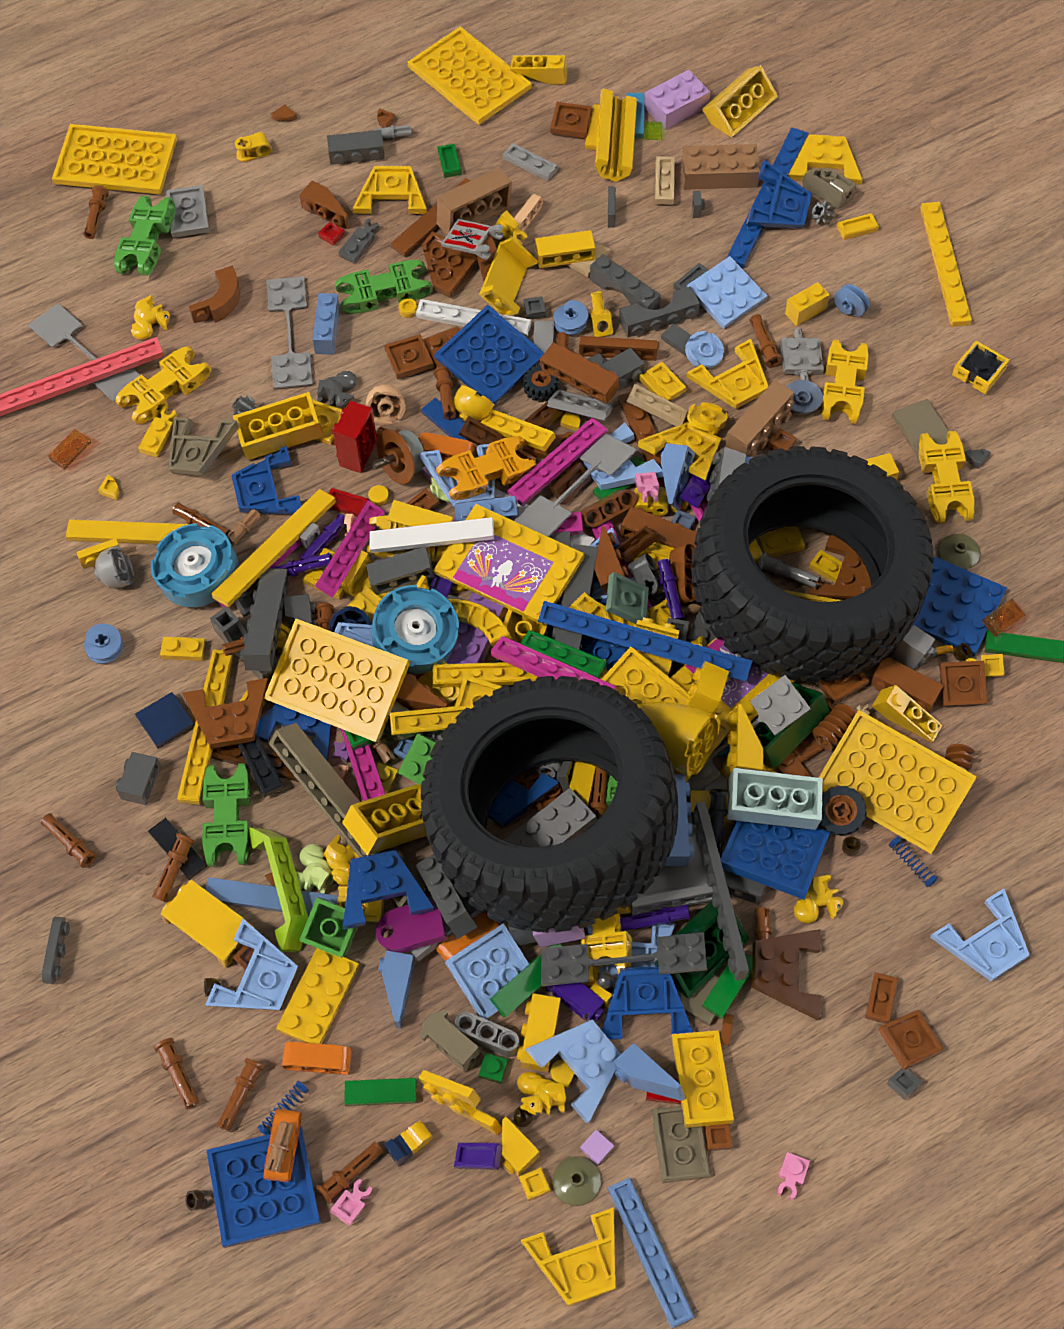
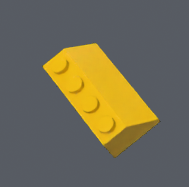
M760 65L747 69L702 110L712 126L729 137H733L773 102L778 95Z

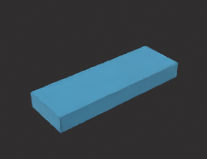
M627 93V96L637 98L634 138H644L645 93Z

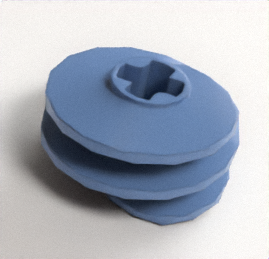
M846 284L835 293V304L840 312L844 314L851 313L855 316H861L870 308L869 298L855 285Z
M576 300L568 301L565 305L557 308L554 313V326L560 333L565 332L568 335H575L582 332L588 324L587 308L582 302Z
M97 624L87 631L84 648L87 656L93 662L106 664L114 661L121 654L123 640L115 627L110 624Z

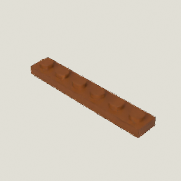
M630 392L618 395V402L634 433L637 444L639 440L656 434L647 412L627 402ZM640 448L645 462L654 459L662 469L661 453L664 450L663 448L655 455ZM664 477L657 478L659 487L666 488Z

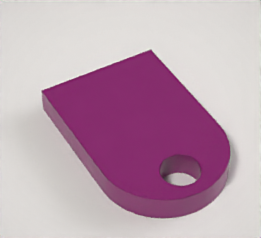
M433 898L429 899L434 907V910L431 912L411 915L409 906L406 905L387 912L379 920L376 928V937L386 951L403 953L447 940L444 918ZM387 930H393V934L390 937H383Z

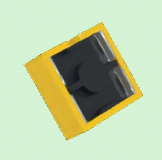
M975 341L955 365L952 375L965 383L969 381L973 384V388L986 395L1007 369L1009 359Z

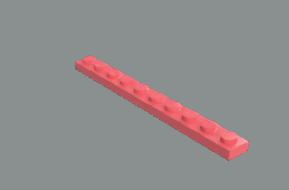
M155 337L0 394V416L164 357L158 338Z

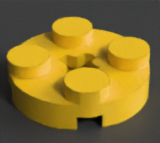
M701 402V405L696 407L693 404L689 407L687 414L688 425L692 429H701L711 434H718L719 430L726 426L728 414H724L722 412L723 408L713 403Z

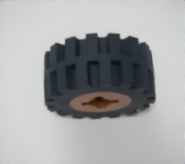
M540 364L536 368L532 366L531 370L528 369L526 374H524V392L528 398L532 397L533 401L538 399V402H542V400L546 402L558 390L559 379L542 371Z

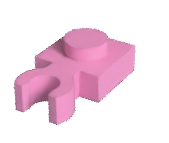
M656 472L636 473L635 482L638 493H643V502H647V497L649 496L653 497L655 502L658 501L659 484Z
M788 1152L786 1153L779 1177L785 1179V1182L780 1184L777 1195L780 1196L783 1189L788 1188L791 1191L790 1200L795 1198L797 1194L795 1184L803 1185L810 1163L809 1160Z
M361 1179L355 1182L353 1193L351 1194L345 1190L330 1211L348 1226L352 1225L365 1208V1203L361 1200H365L371 1195L372 1187H369L365 1192H361L358 1189L362 1183Z

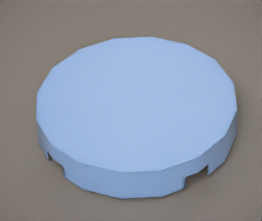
M700 331L689 338L686 343L685 353L692 365L698 367L703 364L706 369H712L721 362L724 347L722 341L715 334Z

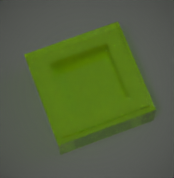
M644 121V140H662V122Z

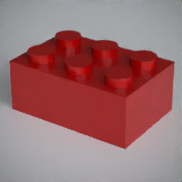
M349 401L347 407L342 409L339 422L333 426L334 446H336V457L340 467L362 473L377 444L372 407Z

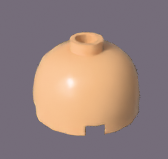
M381 384L370 390L366 397L365 406L372 407L375 423L389 425L392 424L391 421L402 418L406 405L401 392L396 387Z

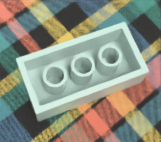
M733 768L728 781L727 820L816 830L822 820V778Z

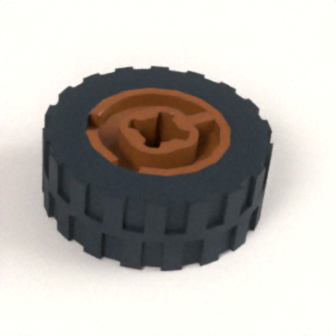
M839 785L827 789L822 794V820L820 823L824 829L831 834L839 836L850 835L858 831L864 824L867 815L866 804L861 794L848 786Z

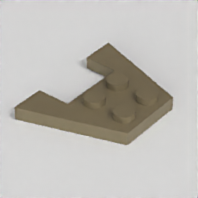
M174 417L168 470L176 474L204 475L241 424L237 420H221L214 437L189 435L194 422L190 418Z

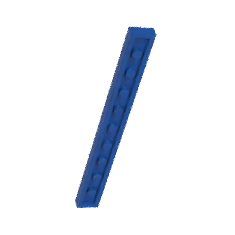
M791 127L773 166L788 176L809 132ZM764 181L752 207L768 212L775 185ZM748 215L726 257L730 256L742 269L764 226H747Z
M547 601L543 602L538 622L622 647H632L636 651L691 667L701 668L703 663L707 661L729 671V678L743 682L747 681L752 660Z

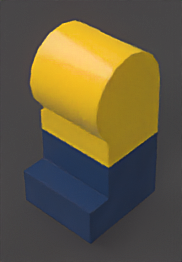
M418 1121L384 1145L389 1155L399 1167L427 1145L433 1136L424 1123Z

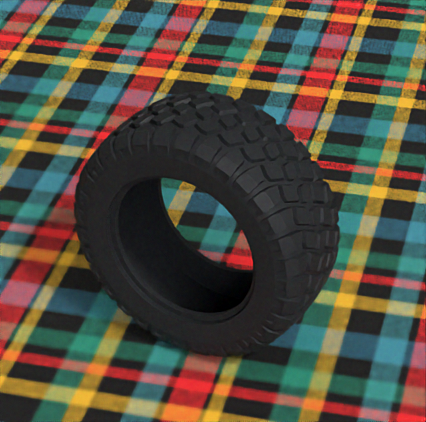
M804 446L790 447L789 451L783 448L769 451L768 456L760 454L750 459L749 464L743 463L734 469L732 475L728 474L713 493L700 520L701 528H698L694 542L697 547H694L692 557V584L695 587L696 603L702 606L700 613L705 623L712 624L710 630L718 640L723 639L725 641L723 645L733 654L739 653L741 658L752 660L751 666L759 665L761 671L771 675L777 672L780 673L781 678L786 675L788 679L795 681L798 677H801L803 682H819L821 678L824 681L840 680L842 675L848 678L859 674L863 670H868L878 664L881 659H885L899 645L916 621L923 606L930 585L934 559L930 529L926 525V519L921 509L917 507V502L911 494L903 490V485L894 477H887V472L875 464L870 466L867 460L856 455L849 457L847 452L832 449L829 452L825 447L811 446L810 450ZM784 527H809L827 532L845 542L857 553L867 569L871 587L855 597L834 602L810 601L793 596L774 585L763 575L753 560L749 545L761 535Z
M554 676L537 677L533 682L531 679L515 682L514 686L510 688L508 685L498 688L492 692L493 695L490 697L484 695L473 702V708H465L455 717L457 722L450 723L441 734L443 740L436 741L430 753L432 759L426 762L423 772L425 780L421 782V810L426 834L430 844H433L431 849L438 864L443 863L441 868L448 880L454 884V888L465 900H469L471 906L482 914L487 912L488 918L501 924L508 921L509 927L520 930L531 927L532 932L548 933L550 928H554L555 932L571 931L574 925L581 929L596 924L595 919L597 918L604 921L617 914V908L619 907L622 909L627 908L638 899L637 893L644 894L654 883L653 877L659 876L667 862L666 858L671 854L675 842L674 836L677 833L679 803L675 774L667 749L657 729L652 725L651 720L641 708H638L636 703L625 695H621L619 691L607 685H600L592 680H578L577 677L560 676L556 680ZM560 760L580 761L604 770L617 781L614 797L602 817L588 830L566 842L545 847H524L500 840L486 830L488 814L497 795L513 778L534 766Z

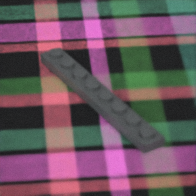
M698 802L694 812H691L692 824L697 827L696 839L698 845L702 847L701 858L703 866H707V883L709 887H712V903L714 908H717L719 914L717 916L718 927L723 929V947L725 951H728L730 957L728 959L729 970L731 973H734L735 980L745 979L749 968L706 802Z

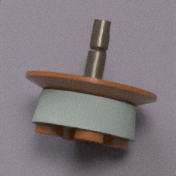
M388 429L381 432L377 440L379 460L373 462V470L382 467L394 482L398 484L409 483L414 473L421 471L424 467V463L419 457L420 452H424L422 440L408 430L396 432Z

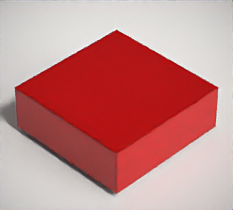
M329 222L318 233L319 238L333 246L345 235L344 229L332 222Z

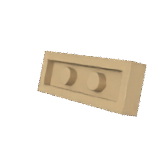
M656 156L655 204H674V157Z
M634 384L627 399V402L675 426L683 424L688 411Z

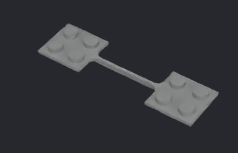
M304 276L266 280L268 311L283 310L286 312L289 345L287 354L271 356L273 389L313 385L310 352L294 353L291 342L289 313L293 309L307 308Z
M57 303L28 325L52 348L63 340H70L91 360L96 359L71 337L72 333L83 325L60 304ZM131 368L92 384L115 403L117 394L128 383L140 376V374Z
M605 433L580 457V460L590 464L592 467L565 491L557 501H550L540 495L514 521L549 537L572 515L570 511L562 508L560 504L594 471L601 470L612 476L637 449Z
M784 675L750 700L759 714L758 719L751 725L754 728L760 723H766L773 734L777 735L811 709L787 676ZM728 742L715 750L702 770L689 779L690 790H702L721 776V773L713 763V758L730 746Z

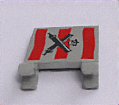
M458 219L441 245L442 247L473 253L487 260L491 256V253H488L490 248L488 245L482 244L489 234L496 239H501L504 236V233H501L503 227L502 225L489 226Z

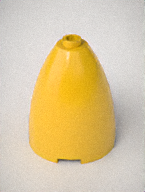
M654 702L637 705L648 716L652 725L655 726L660 734L673 769L689 777L692 773L697 775L712 754L710 749L713 745L714 736H718L720 730L719 716L700 708L678 703Z

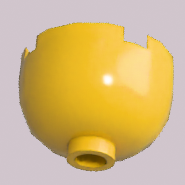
M461 385L454 397L455 408L460 413L459 418L465 421L470 416L477 421H482L492 411L494 403L484 395L482 397L478 395L477 391Z

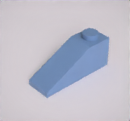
M666 443L661 453V466L668 503L676 510H680L683 501L680 495L687 486L690 475L688 472L689 466L693 464L695 452L689 446Z
M386 951L385 958L380 959L379 971L382 973L396 1028L401 1029L415 960L414 955Z
M634 1043L613 1061L616 1068L615 1075L622 1083L627 1082L635 1089L680 1101L686 1098L681 1085Z

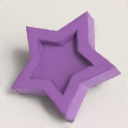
M334 742L336 750L332 758H342L347 763L349 756L345 743Z

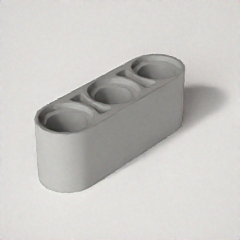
M462 1012L456 1017L455 1027L474 1044L505 1057H513L518 1053L519 1037L514 1031L469 1012ZM470 1022L472 1026L469 1029L464 1030L460 1028L461 1023ZM487 1030L493 1032V1036L489 1039L483 1038L481 1034ZM506 1040H513L515 1042V1045L511 1048H506L502 1044Z

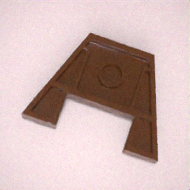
M821 929L757 940L752 943V988L815 1020H819L821 1018V995L799 992V950L813 953L820 952Z

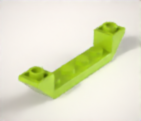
M250 827L248 832L253 849L266 850L285 919V923L275 930L279 949L281 952H299L303 943L299 940L307 923L308 915L287 838L269 829Z

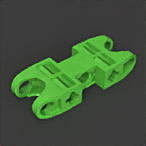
M142 195L137 200L128 220L134 228L130 238L121 237L115 253L114 267L117 273L125 274L132 266L138 264L140 275L148 276L151 274L162 251L156 242L160 233H169L174 220L175 203L171 197H165L155 206H152V200L149 196Z
M406 260L389 264L390 272L370 276L367 269L340 277L335 282L337 292L351 294L341 302L342 311L347 314H358L379 309L378 301L397 297L398 303L406 299L405 294L407 299L415 301L428 296L433 290L431 282L416 279L425 273V263L421 260Z
M239 763L234 775L227 779L218 777L215 765L207 766L203 781V802L206 808H214V823H203L202 844L208 867H214L215 860H218V856L226 850H231L237 854L239 865L247 863L250 850V836L248 832L250 826L247 820L239 821V806H250L251 786L245 763Z

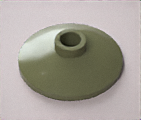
M949 535L939 545L938 553L940 559L965 570L974 567L980 558L978 544L967 535Z
M580 1156L566 1158L558 1164L553 1173V1189L558 1198L568 1205L582 1206L588 1204L597 1196L600 1190L601 1177L599 1170L587 1158ZM575 1175H579L581 1177V1181L579 1183H574L572 1181V1177Z

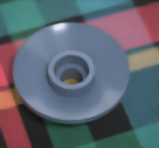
M797 380L787 385V388L794 391L792 411L808 414L816 411L821 406L823 394L815 383L807 380Z

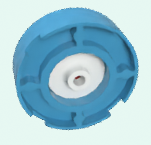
M197 523L182 526L166 535L157 545L156 549L158 552L154 560H151V573L162 593L171 602L184 607L205 606L216 601L212 598V592L239 567L237 554L227 536L215 526L199 527Z
M417 585L399 587L384 596L377 605L371 626L373 647L411 661L406 672L407 674L409 672L412 674L428 673L433 671V665L446 662L452 654L458 637V616L450 601L432 588L430 591L418 588Z

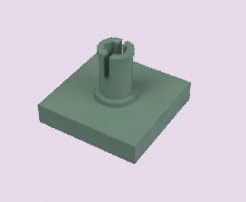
M613 572L609 575L606 611L635 624L637 620L642 621L643 618L647 617L649 587Z

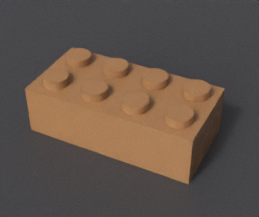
M757 144L683 146L682 173L684 190L758 187L760 171Z
M497 168L437 196L436 224L447 235L458 219L480 223L510 209L512 181L500 168Z
M774 380L727 432L725 447L745 453L746 457H756L757 452L766 447L769 438L772 435L774 436L781 425L787 423L791 418V408L794 405V391Z

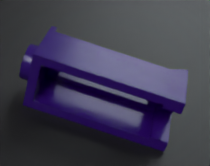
M581 982L546 986L547 992H552L553 996L560 998L564 1005L584 1021L587 1019V1021L595 1020L597 1022L605 1012L603 1010L604 1000Z

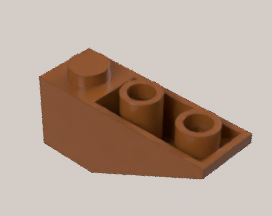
M312 180L299 195L301 207L307 212H312L322 219H327L337 226L348 229V216L327 187Z
M605 526L601 529L594 569L604 595H607L610 574L615 572L626 578H629L626 567L620 566L619 562L623 561L619 549L614 550L615 539L612 532L607 533Z
M410 672L406 673L395 700L410 711L449 706L443 697L435 696L427 685H421Z

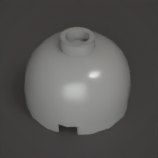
M119 546L102 551L96 559L94 570L95 577L105 586L114 589L132 584L130 578L134 577L130 559L128 556L122 555L121 551L123 549Z

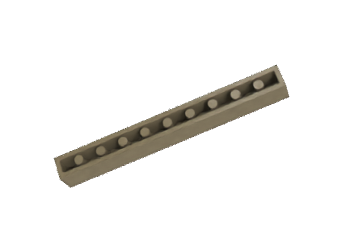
M297 723L277 729L269 745L359 857L367 856L342 823L350 806L360 801ZM396 846L375 853L379 854L396 850L423 892H425L427 886L424 880ZM406 895L392 898L399 907L408 905Z

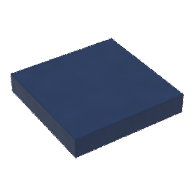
M173 692L135 713L136 718L157 749L195 726Z

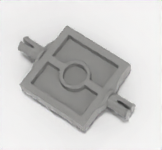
M798 328L794 329L795 338H781L780 349L784 374H795L800 376L801 380L809 381V375L823 374L824 367L819 338H803L801 328L799 330Z

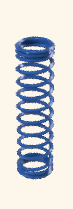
M900 836L895 837L889 843L888 846L892 848L893 851L897 850L896 854H900V859L904 858V863L908 862V867L912 866L911 871L915 870V875L919 874L918 878H923L922 883H925L926 887H930L932 884H934L938 879V877L935 876V874L932 875L928 880L924 881V879L927 877L928 874L932 872V870H930L924 876L920 877V875L928 868V866H926L922 871L916 873L917 870L924 864V862L921 863L918 867L912 869L914 865L920 860V858L911 865H909L911 860L914 857H916L917 854H915L909 860L905 861V859L908 857L909 854L913 852V850H911L907 855L901 857L902 854L909 848V846H907L903 851L898 853L899 849L903 845H905L906 842H904L898 848L894 849V847L902 841V838Z
M296 1081V1085H293L294 1090H289L291 1095L285 1094L287 1100L282 1098L283 1104L278 1103V1107L282 1109L281 1105L287 1110H291L284 1101L293 1107L295 1105L287 1096L299 1103L291 1091L303 1098L295 1087L307 1094L309 1089L302 1082ZM270 1112L272 1118L266 1117L268 1123L262 1121L263 1125L260 1124L257 1127L264 1135L271 1134V1131L265 1124L272 1128V1123L268 1119L274 1120L273 1115L275 1113Z

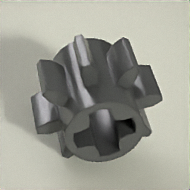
M817 202V205L812 208V219L817 220V224H830V221L835 217V207L831 206L830 202Z
M249 395L246 397L239 396L232 405V408L235 409L233 415L256 409L254 406L255 400Z

